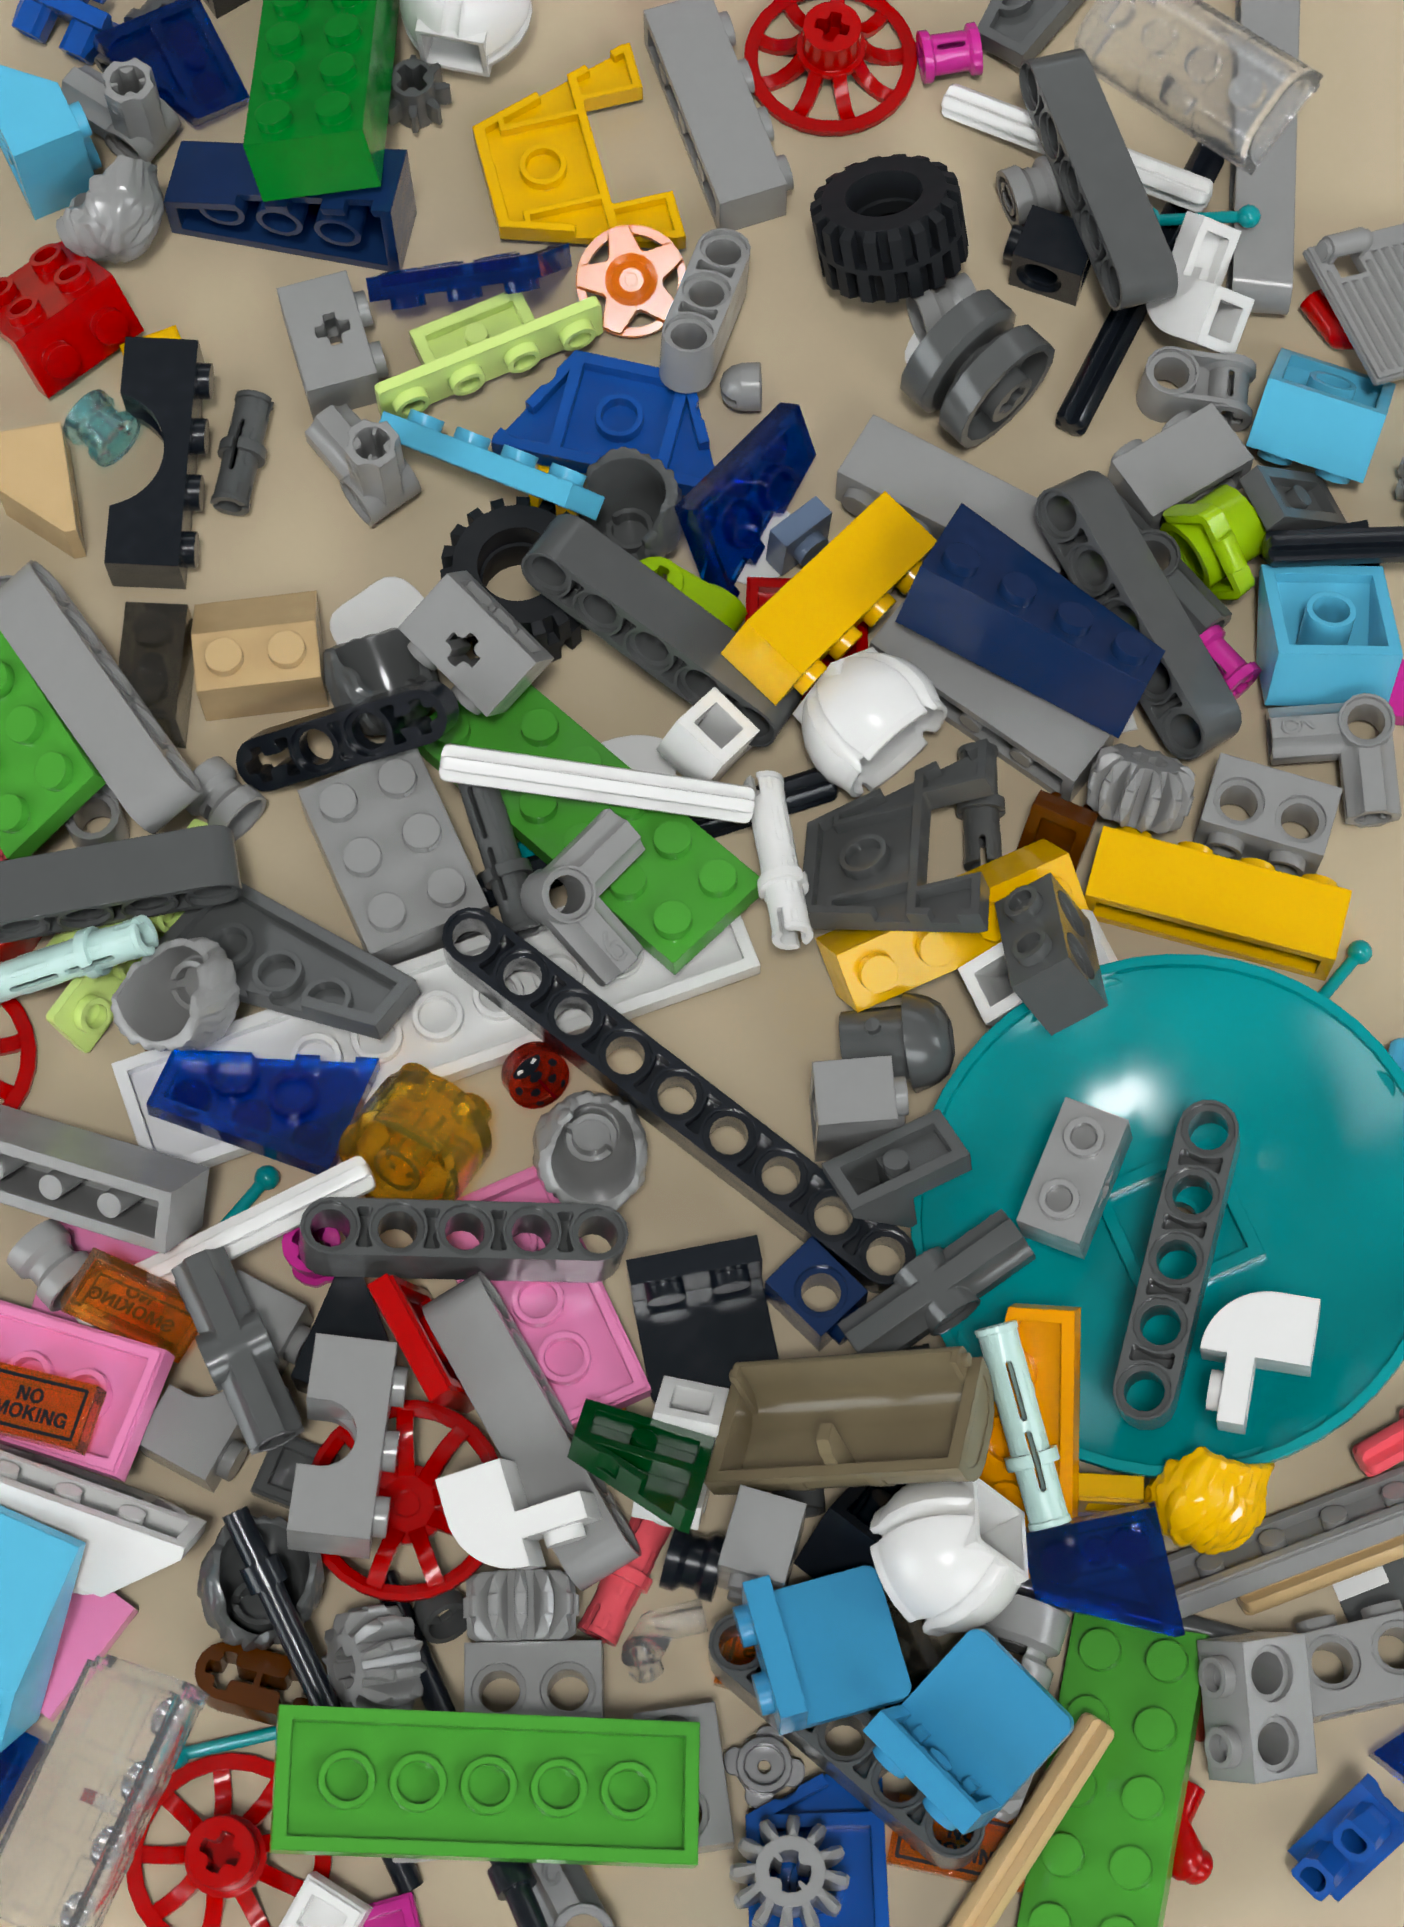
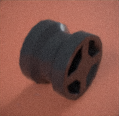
M674 1529L665 1558L659 1588L674 1591L679 1587L694 1590L698 1599L712 1602L718 1586L717 1564L725 1535L716 1533L708 1538L695 1534L693 1529H690L689 1534Z

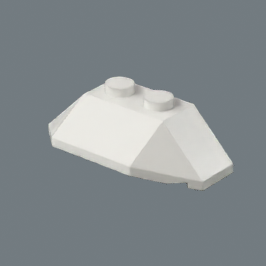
M0 1444V1505L86 1543L73 1593L81 1595L94 1594L104 1597L181 1561L204 1534L207 1521L198 1516L187 1514L184 1509L159 1496L69 1464Z

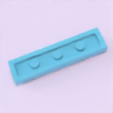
M410 409L407 419L383 411L379 423L387 421L400 436L401 445L588 518L596 520L605 497L583 488L587 477L584 474L553 462L549 472L545 473L535 469L539 458L506 444H504L501 454L498 455L488 451L491 439L457 426L453 437L443 434L441 431L445 424L444 421L414 409Z

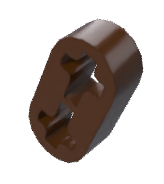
M220 1642L211 1645L202 1652L195 1668V1678L200 1697L209 1707L220 1712L273 1726L277 1724V1709L279 1704H282L280 1693L276 1690L265 1687L288 1690L292 1681H298L287 1656L258 1648L246 1652L243 1651L241 1644L232 1646ZM227 1664H235L239 1678L253 1682V1684L231 1680L226 1690L217 1689L215 1676L211 1673H223ZM302 1697L296 1698L292 1705L310 1706L308 1700Z

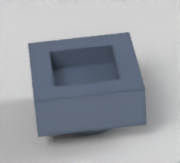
M817 496L813 497L770 530L766 561L781 576L797 564L804 567L829 543L828 533L832 512Z

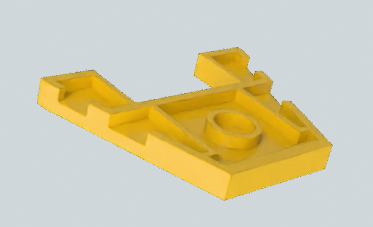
M630 43L621 44L610 50V58L590 69L583 65L567 74V81L547 93L539 96L537 92H534L472 126L473 139L500 239L590 244L598 235L608 229L621 225H642L655 229L665 235L678 250L686 248V235L673 191L612 203L586 113L643 100V86ZM635 237L640 248L654 249L660 246L649 239Z

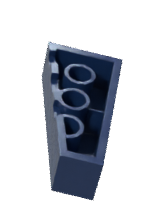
M181 141L163 201L172 233L401 274L417 214L408 151L406 149H385L381 187L263 202L243 143Z
M963 503L960 504L920 566L895 621L1118 739L1165 653V650Z

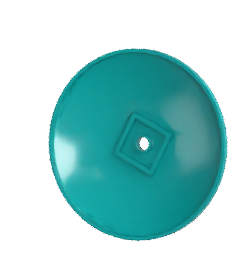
M1160 954L1133 957L1099 965L1108 1001L1107 1007L1051 1036L1028 1007L1021 1003L987 1031L960 1062L943 1088L933 1111L937 1109L941 1111L970 1153L972 1170L914 1197L917 1224L911 1227V1239L916 1250V1257L934 1247L946 1248L1000 1209L1005 1212L1020 1231L1016 1221L1064 1099L1068 1097L1129 1120L1133 1137L1086 1257L1081 1259L1024 1237L1034 1252L1036 1259L979 1298L981 1300L980 1305L971 1315L940 1335L946 1347L964 1346L967 1353L969 1352L972 1357H983L975 1331L1003 1323L1008 1307L1014 1303L1081 1307L1079 1461L1113 1472L1157 1478L1163 1472L1165 1462L1168 1459L1180 1460L1183 1456L1192 1453L1200 1446L1206 1447L1216 1455H1223L1225 1458L1237 1460L1245 1464L1274 1463L1288 1458L1321 1441L1350 1421L1378 1395L1404 1361V1072L1384 1046L1357 1019L1317 991L1270 969L1235 959L1198 954ZM1201 1100H1216L1226 1104L1235 1113L1240 1133L1239 1156L1177 1409L1172 1419L1163 1427L1155 1430H1139L1130 1426L1120 1415L1113 1395L1114 1379L1178 1122L1183 1111L1191 1104ZM1206 1123L1195 1129L1190 1139L1197 1147L1203 1150H1213L1225 1143L1228 1133L1222 1126L1215 1123ZM1191 1186L1183 1189L1178 1194L1175 1206L1186 1208L1193 1214H1199L1210 1206L1213 1198L1207 1190ZM1175 1250L1167 1253L1162 1258L1159 1264V1271L1170 1279L1180 1280L1188 1277L1194 1271L1197 1261L1190 1253ZM1272 1291L1321 1299L1320 1317L1310 1377L1256 1368L1245 1435L1218 1430L1216 1421L1218 1412L1206 1410V1399L1211 1370L1224 1371L1225 1363L1204 1360L1200 1352L1202 1337L1213 1317L1231 1301L1255 1292ZM1157 1315L1146 1322L1143 1328V1336L1147 1341L1155 1345H1165L1177 1338L1181 1325L1175 1318L1169 1315ZM1153 1380L1138 1381L1130 1387L1127 1393V1403L1138 1411H1150L1161 1404L1165 1390L1159 1383Z

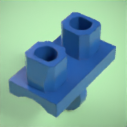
M20 0L11 25L21 34L46 44L58 17L70 22L59 45V49L90 66L94 64L95 57L102 52L107 40L112 41L124 27L113 22L112 16L109 13L89 5L90 0ZM93 0L100 4L106 2V0Z
M1367 1773L1290 1847L1288 1852L1298 1861L1291 1870L1293 1877L1316 1900L1322 1902L1330 1894L1339 1902L1404 1842V1812L1393 1806L1392 1802L1382 1793L1378 1782Z

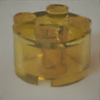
M407 1063L398 1072L391 1074L381 1083L343 1131L339 1141V1156L341 1162L354 1156H362L368 1163L374 1175L376 1187L373 1191L365 1194V1198L458 1200L491 1153L492 1136L488 1122L492 1118V1112L486 1101L479 1095L463 1092L453 1083L432 1074L427 1068L418 1063Z

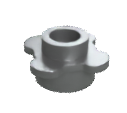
M772 1726L761 1727L757 1731L756 1738L747 1742L743 1748H730L724 1757L725 1771L729 1775L737 1776L746 1790V1803L755 1809L772 1801L773 1796L785 1787H798L805 1776L803 1763L791 1757L788 1749L783 1744L784 1736H780L779 1732ZM761 1761H767L771 1765V1770L767 1774H762L758 1771L757 1766Z

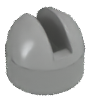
M740 363L732 365L723 372L720 381V392L724 403L735 410L762 411L761 363Z

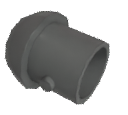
M903 993L901 1005L869 1008L859 1013L855 1010L840 1013L839 1038L842 1059L892 1055L894 1077L905 1076L906 1082H911L915 1093L940 1083L949 1075L955 1057L952 1023L941 1003L933 998L920 994Z

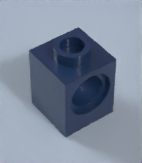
M812 1236L765 1281L764 1288L766 1300L819 1352L832 1339L838 1345H842L848 1340L839 1328L838 1323L865 1305L868 1291ZM824 1286L836 1294L839 1302L829 1311L817 1312L806 1306L802 1296L812 1287Z

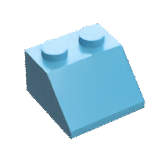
M0 65V148L34 219L37 220L69 207L74 197L80 193L87 192L89 190V179L94 175L93 171L101 168L102 163L90 138L93 133L79 101L68 105L58 82Z
M1281 348L1269 375L1246 446L1258 449L1257 455L1274 464L1287 466L1291 465L1292 461L1314 467L1316 468L1315 473L1319 477L1333 483L1349 484L1350 480L1363 483L1385 422L1396 384L1389 382L1374 386L1366 374Z
M1261 564L1258 584L1256 663L1262 670L1259 678L1265 706L1344 703L1352 696L1362 693L1376 694L1389 703L1403 658V652L1383 566L1321 565L1272 567L1268 564Z

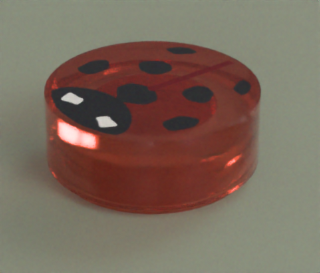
M533 1041L517 1047L509 1054L501 1070V1080L504 1088L518 1105L529 1109H537L553 1103L562 1095L569 1081V1068L562 1056L550 1045L541 1041Z

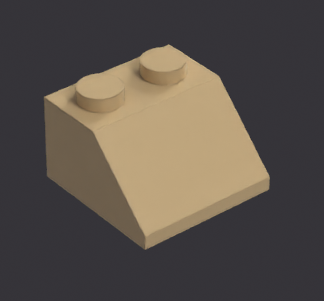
M317 590L194 605L191 640L195 686L206 721L329 707L328 691L324 684V651Z

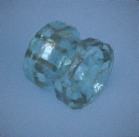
M101 389L92 390L75 403L63 425L66 438L76 445L84 444L88 448L90 458L102 467L116 463L128 453L134 445L141 427L139 420L130 412L118 411L115 408L114 399Z

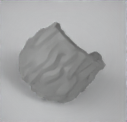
M119 154L115 161L105 169L103 174L93 175L89 179V190L74 197L70 202L69 208H65L64 215L57 219L56 229L63 244L76 255L88 256L93 261H111L114 264L120 261L125 263L133 261L145 253L158 232L164 212L163 194L159 188L157 178V165L139 157H126Z
M206 937L177 938L160 944L153 955L144 956L141 961L134 962L129 967L126 978L112 995L111 1011L114 1023L118 1026L120 1033L127 1037L130 1044L140 1043L145 1050L157 1049L162 1052L176 1049L179 1051L192 1050L193 1048L198 1051L205 1049L226 1034L228 1026L237 1016L236 1011L240 1004V988L236 983V972L232 960L227 958L226 951L220 947L218 942Z
M584 1090L567 1096L561 1103H557L550 1112L541 1115L535 1127L532 1140L534 1147L533 1165L537 1170L538 1179L543 1181L546 1191L553 1193V1196L558 1198L560 1203L600 1204L618 1210L643 1185L648 1160V1143L646 1133L636 1114V1108L631 1102H624L620 1096H609L605 1093H592L591 1091Z

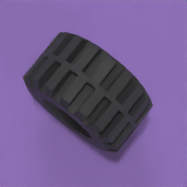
M906 154L868 158L867 161L855 162L846 166L844 171L834 173L826 179V185L818 187L814 193L815 201L811 202L810 212L822 275L826 277V282L832 290H840V295L849 299L860 297L861 302L868 303L876 301L892 303L899 302V299L920 297L929 289L936 290L945 285V279L955 277L961 270V263L967 260L969 244L960 186L954 172H948L947 166L939 161L930 162L929 157L920 155L907 157Z
M516 496V505L505 506L503 498L490 501L491 511L485 514L477 507L467 514L469 525L467 528L457 524L450 533L452 546L444 545L441 556L443 569H440L441 579L447 573L467 570L554 657L553 661L562 658L561 646L565 644L573 650L582 641L581 629L589 631L587 627L542 594L528 600L511 601L494 595L486 588L489 581L500 571L508 567L521 565L523 557L552 519L556 517L555 504L542 500L538 508L531 506L530 497ZM475 636L467 637L466 639L472 642L474 652V647L479 641Z

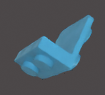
M860 1566L773 1590L769 1575L742 1582V1605L732 1607L734 1620L742 1647L754 1646L761 1672L752 1674L751 1678L761 1715L774 1714L780 1736L900 1703L909 1697L911 1681L884 1590L873 1567Z
M977 1628L968 1631L901 1705L880 1710L862 1731L876 1744L872 1751L881 1765L900 1779H904L907 1776L926 1796L922 1803L931 1817L944 1828L950 1831H954L957 1828L965 1835L986 1826L1072 1733L1074 1720L1071 1714L987 1630Z

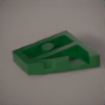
M586 1399L567 1458L678 1531L689 1534L715 1437Z

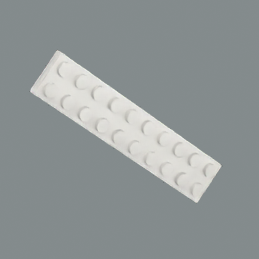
M565 906L559 907L556 910L561 912ZM741 915L676 975L643 948L638 955V959L623 974L617 976L604 986H599L547 927L533 936L524 938L530 945L628 1020L760 974L761 968ZM482 934L456 943L454 946L464 955L475 956L488 948L490 940ZM442 948L393 965L396 969L416 980L420 995L381 1040L266 1009L233 1021L221 1039L201 1051L193 1048L192 1050L184 1051L176 1049L160 1052L155 1049L111 1063L138 1146L210 1168L550 1048V1046L455 974L447 965ZM518 970L507 977L505 986L517 995H528L538 989L541 981L535 973L529 970ZM580 1009L565 1010L558 1015L555 1021L561 1031L571 1035L584 1033L592 1023L587 1013Z

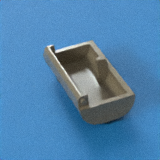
M964 1346L736 1362L733 1369L729 1372L731 1386L704 1483L714 1495L723 1496L738 1495L740 1485L764 1492L789 1490L814 1491L825 1488L861 1486L886 1487L897 1484L975 1482L981 1476L986 1463L995 1413L994 1391L986 1362L983 1357H972L969 1352L967 1353Z

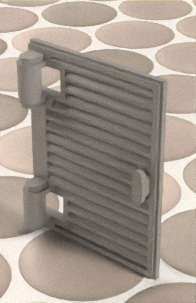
M1404 223L1372 232L1369 229L1358 227L1324 236L1316 246L1307 248L1302 254L1374 386L1403 379ZM1350 255L1359 274L1341 278L1334 262L1339 257Z

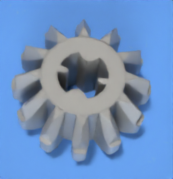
M1120 743L1100 749L1097 760L1092 763L1088 776L1086 803L1093 810L1098 811L1103 819L1114 820L1120 823L1121 827L1129 826L1136 828L1141 833L1146 830L1158 834L1167 833L1168 831L1181 829L1185 816L1189 815L1194 800L1195 774L1189 767L1182 765L1178 758L1167 757L1161 754V751H1151L1141 745L1130 747Z
M543 1569L498 1570L477 1573L466 1580V1598H463V1619H467V1636L475 1642L562 1641L576 1634V1616H579V1595H576L575 1584L565 1571Z
M384 1604L351 1608L348 1612L337 1614L334 1619L333 1628L325 1631L324 1640L328 1650L327 1654L321 1657V1660L327 1666V1677L341 1707L412 1710L415 1699L423 1696L424 1688L420 1674L426 1671L427 1667L421 1661L420 1650L424 1643L423 1641L416 1640L414 1636L415 1624L412 1617H403L397 1605L385 1606Z
M798 1815L788 1816L785 1828L786 1835L780 1837L774 1824L769 1819L761 1821L759 1831L765 1846L763 1847L753 1839L743 1837L738 1843V1851L751 1863H737L730 1866L729 1878L737 1883L751 1884L734 1896V1903L737 1909H745L757 1903L761 1904L753 1917L752 1927H766L772 1915L781 1918L779 1927H793V1918L800 1917L803 1927H820L819 1918L814 1907L828 1916L836 1917L841 1910V1904L827 1891L846 1890L849 1886L850 1877L841 1871L827 1869L843 1860L845 1855L843 1847L836 1845L822 1851L818 1850L827 1831L826 1827L820 1823L811 1829L806 1839L799 1837L800 1818ZM782 1863H796L797 1874L801 1877H807L809 1882L805 1885L801 1880L798 1881L796 1892L788 1893L782 1891L781 1879L770 1877V1872L774 1870L780 1874Z

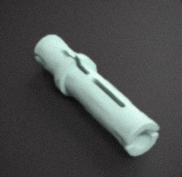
M141 914L110 927L99 929L98 927L90 926L76 931L73 938L67 941L28 952L4 962L1 961L0 1004L25 994L28 995L62 984L77 977L87 976L95 979L109 974L112 968L118 964L153 955L156 951L155 947L159 945L158 934L154 924L147 916Z
M1012 1320L978 1329L975 1331V1335L979 1339L983 1358L991 1375L994 1401L1010 1456L1004 1459L1008 1473L1015 1472L1029 1521L1028 1528L1030 1532L1056 1527L1068 1523L1072 1519L1066 1507L1054 1463L1060 1459L1057 1445L1049 1444L1035 1394V1387L1017 1327L1019 1326L1017 1320ZM1006 1362H1007L1008 1370H1009V1373H1010L1011 1381H1012V1384H1013V1388H1014V1391H1015L1016 1399H1017V1402H1018L1019 1410H1020V1413H1021V1418H1020V1415H1019V1411H1018L1017 1404H1016V1401H1015V1397H1014V1393H1013V1390H1012L1011 1382H1010V1379H1009L1008 1371H1007V1368H1006ZM1025 1433H1026V1435H1027V1439H1028V1442H1029L1030 1451H1029L1028 1444H1027V1441H1026ZM1034 1468H1036V1471H1037L1038 1479H1039V1482H1040V1488H1039V1484H1038V1481H1037V1477H1036V1473H1035Z

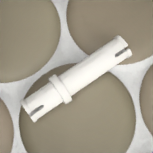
M776 771L756 772V777L760 790L756 789L755 779L751 775L744 781V785L752 787L755 791V806L751 823L761 875L757 879L758 894L767 903L772 930V943L775 947L784 950L798 949L801 946L797 931H800L802 942L806 945L811 942L814 934L813 928L810 925L805 895L809 891L808 877L805 871L802 872L798 864L784 791V778Z

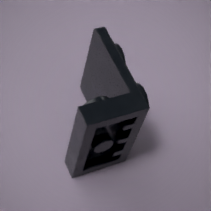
M757 1235L626 1260L632 1304L647 1380L652 1389V1393H650L651 1400L654 1404H656L664 1375L729 1388L730 1390L729 1372L733 1369L736 1362L779 1359L761 1277L762 1257Z

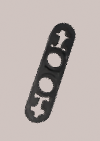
M425 680L269 727L242 743L236 756L237 770L243 781L248 785H252L260 791H272L431 744L449 732L458 721L460 711L458 701L452 690L443 683ZM420 704L426 708L434 707L437 712V717L434 720L429 716L414 719L405 725L403 715L408 714ZM362 713L376 715L382 720L387 732L384 743L372 742L364 736L360 728ZM310 729L320 730L330 738L333 745L331 759L320 758L311 751L307 742V735ZM286 748L289 750L290 757H287L275 767L272 764L262 765L258 755L260 753L270 756L280 753Z

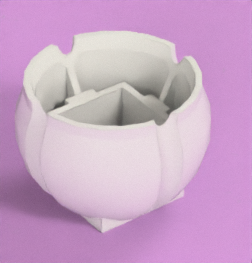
M399 0L401 18L406 33L419 51L422 61L426 62L429 66L438 62L443 69L490 77L492 65L504 60L517 48L528 31L532 15L531 0Z
M870 647L830 663L827 670L821 675L793 712V715L802 724L801 730L805 749L816 769L830 783L846 790L852 797H860L864 793L862 784L871 792L887 782L911 762L928 744L923 738V732H937L942 726L948 710L940 701L933 682L920 668L903 658L886 653H878L874 647Z
M980 1478L975 1482L907 1484L896 1492L886 1505L875 1512L871 1521V1532L882 1536L877 1543L870 1546L874 1566L882 1586L893 1605L909 1623L925 1619L922 1629L923 1633L940 1637L949 1633L967 1632L991 1622L1010 1604L1021 1583L1029 1580L1025 1512Z

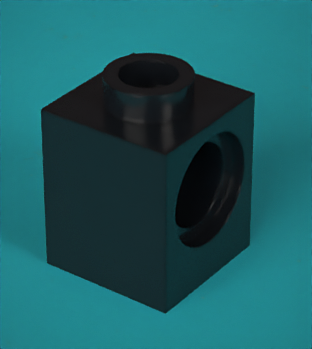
M1032 205L1024 226L1013 225L1003 254L1004 259L1012 261L1009 285L1073 306L1077 304L1092 265L1072 217Z

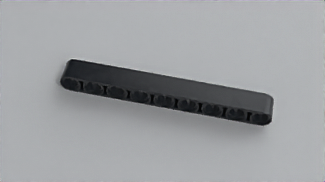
M467 907L456 911L448 918L443 927L442 942L447 965L455 974L613 1096H620L624 1102H631L639 1116L805 1243L812 1236L866 1290L871 1293L880 1294L894 1284L893 1280L896 1274L890 1276L879 1275L869 1267L866 1255L871 1247L884 1245L892 1248L899 1256L901 1262L900 1270L916 1258L913 1242L903 1230L896 1225L853 1218L821 1167L493 915L480 908ZM478 931L490 940V944L481 954L468 956L460 953L455 948L454 944L457 938L463 933ZM529 970L539 977L541 983L533 993L517 995L505 986V981L515 971ZM568 1009H580L587 1013L592 1023L584 1033L571 1035L561 1031L556 1025L555 1021L558 1015ZM630 1048L641 1056L643 1064L634 1073L628 1075L619 1074L610 1068L607 1058L616 1049ZM670 1087H681L691 1094L694 1105L686 1113L680 1115L671 1114L660 1106L658 1101L660 1093ZM730 1126L741 1132L746 1145L738 1153L732 1155L723 1154L712 1146L709 1138L710 1134L717 1128ZM772 1166H784L795 1175L797 1188L785 1195L774 1194L764 1186L761 1178L762 1173ZM826 1205L836 1206L847 1215L849 1227L844 1233L828 1235L816 1226L814 1212Z

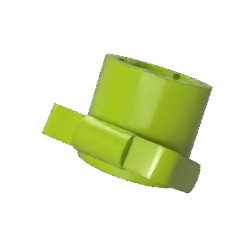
M1227 484L1220 485L1193 504H1176L1163 512L1166 522L1162 524L1160 531L1168 533L1176 540L1180 547V559L1219 600H1237L1255 585L1254 577L1247 563L1262 554L1263 537L1266 531L1256 510L1237 489Z

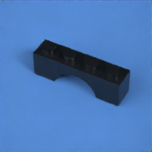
M125 337L120 393L128 418L151 429L164 443V453L157 474L142 491L127 500L109 505L104 564L113 586L186 589L188 568L198 567L199 533L198 531H191L193 511L202 512L204 477L203 475L196 474L198 455H207L209 448L208 419L201 418L202 400H211L214 391L213 363H204L199 340Z

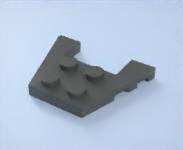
M987 738L965 746L969 756L940 769L937 762L934 761L916 770L914 782L884 796L881 789L878 788L807 823L803 872H806L809 882V891L805 895L810 925L813 929L963 933L988 931L990 888L981 871L927 884L931 811L994 795L996 756Z

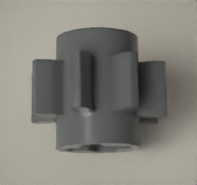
M411 55L410 59L393 65L388 124L394 125L400 122L403 126L411 128L413 133H418L419 129L425 128L432 123L439 125L442 123L440 105L452 103L450 84L442 82L441 65L438 62L429 66L426 62L417 59L416 55Z

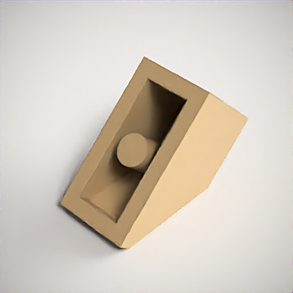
M61 421L1 431L0 500L6 515L74 559L87 557L71 448Z

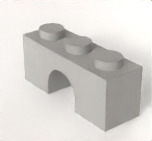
M238 1269L236 1275L252 1310H258L281 1364L276 1366L282 1377L289 1363L296 1365L311 1331L310 1327L314 1322L307 1305ZM171 1384L155 1408L139 1446L146 1457L213 1493L222 1479L229 1482L234 1478L248 1452V1447L243 1444L244 1437L224 1391L210 1397H196L185 1393Z
M316 1333L306 1396L307 1419L336 1423L350 1433L355 1443L347 1456L334 1464L318 1466L296 1463L286 1529L288 1550L370 1559L372 1538H386L391 1497L378 1495L382 1471L395 1473L400 1431L388 1430L391 1406L404 1408L409 1367L397 1366V1342Z

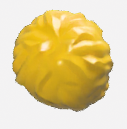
M1197 1447L1192 1453L1183 1456L1180 1460L1168 1459L1165 1462L1163 1472L1157 1478H1151L1144 1491L1146 1514L1156 1529L1171 1539L1176 1546H1192L1198 1553L1206 1555H1216L1220 1552L1231 1551L1246 1542L1252 1536L1255 1529L1261 1525L1266 1515L1267 1484L1275 1464H1245L1237 1460L1225 1458L1223 1455H1216L1206 1447Z

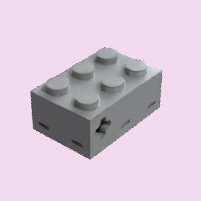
M418 748L363 763L297 790L307 823L364 951L393 966L442 949L443 927L448 918L456 911L471 907L480 908L490 913L489 904ZM478 931L463 933L457 938L455 944L482 935V933Z

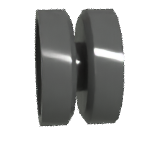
M990 289L980 290L971 294L948 311L922 339L909 358L901 376L900 389L925 412L931 413L940 410L939 424L965 448L978 446L995 435L1014 418L1043 382L1053 363L1055 353L1052 345L1029 324L1014 327L1016 314Z

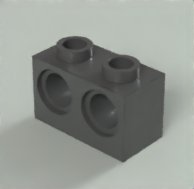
M1051 873L1028 885L1016 888L1008 896L995 902L1010 986L1051 1036L1108 1006L1090 921Z

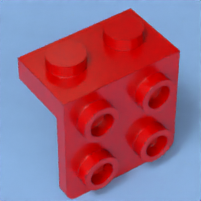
M62 241L42 246L31 255L27 264L8 277L0 278V337L12 346L38 391L48 399L120 348L119 345L125 343V337H136L144 331L114 276L88 256L82 257L73 253Z

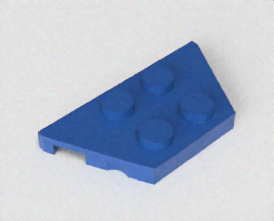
M574 350L557 368L553 380L545 385H541L525 401L526 409L506 430L500 427L493 435L491 441L492 452L498 455L501 454L503 446L506 444L538 457L537 464L551 466L553 462L582 474L587 472L589 465L597 462L609 450H617L620 447L634 448L641 454H649L652 459H660L666 469L673 470L674 479L677 481L678 487L682 490L684 496L719 503L721 484L713 464L710 441L705 422L701 417L697 392L685 394L669 389L661 381L659 367Z
M822 1773L801 1784L796 1791L779 1800L774 1799L746 1814V1838L753 1839L763 1847L765 1844L760 1836V1822L769 1819L774 1824L779 1837L785 1836L786 1822L789 1815L799 1816L800 1829L798 1836L805 1839L808 1837L811 1829L818 1823L826 1827V1835L818 1848L819 1851L836 1845L843 1847L845 1852L843 1860L827 1870L841 1871L848 1874L850 1877L849 1886L846 1890L827 1891L841 1904V1910L836 1917L828 1916L814 1907L819 1918L820 1927H890L885 1824L832 1777ZM881 1777L878 1784L880 1787V1791L883 1793V1783ZM782 1863L780 1874L774 1870L770 1872V1877L781 1879L782 1891L788 1893L796 1892L798 1881L801 1880L805 1885L809 1882L807 1877H801L797 1874L796 1863ZM760 1903L748 1907L749 1927H752V1920L756 1911L761 1906ZM772 1915L766 1927H779L781 1918ZM800 1917L793 1918V1927H803Z

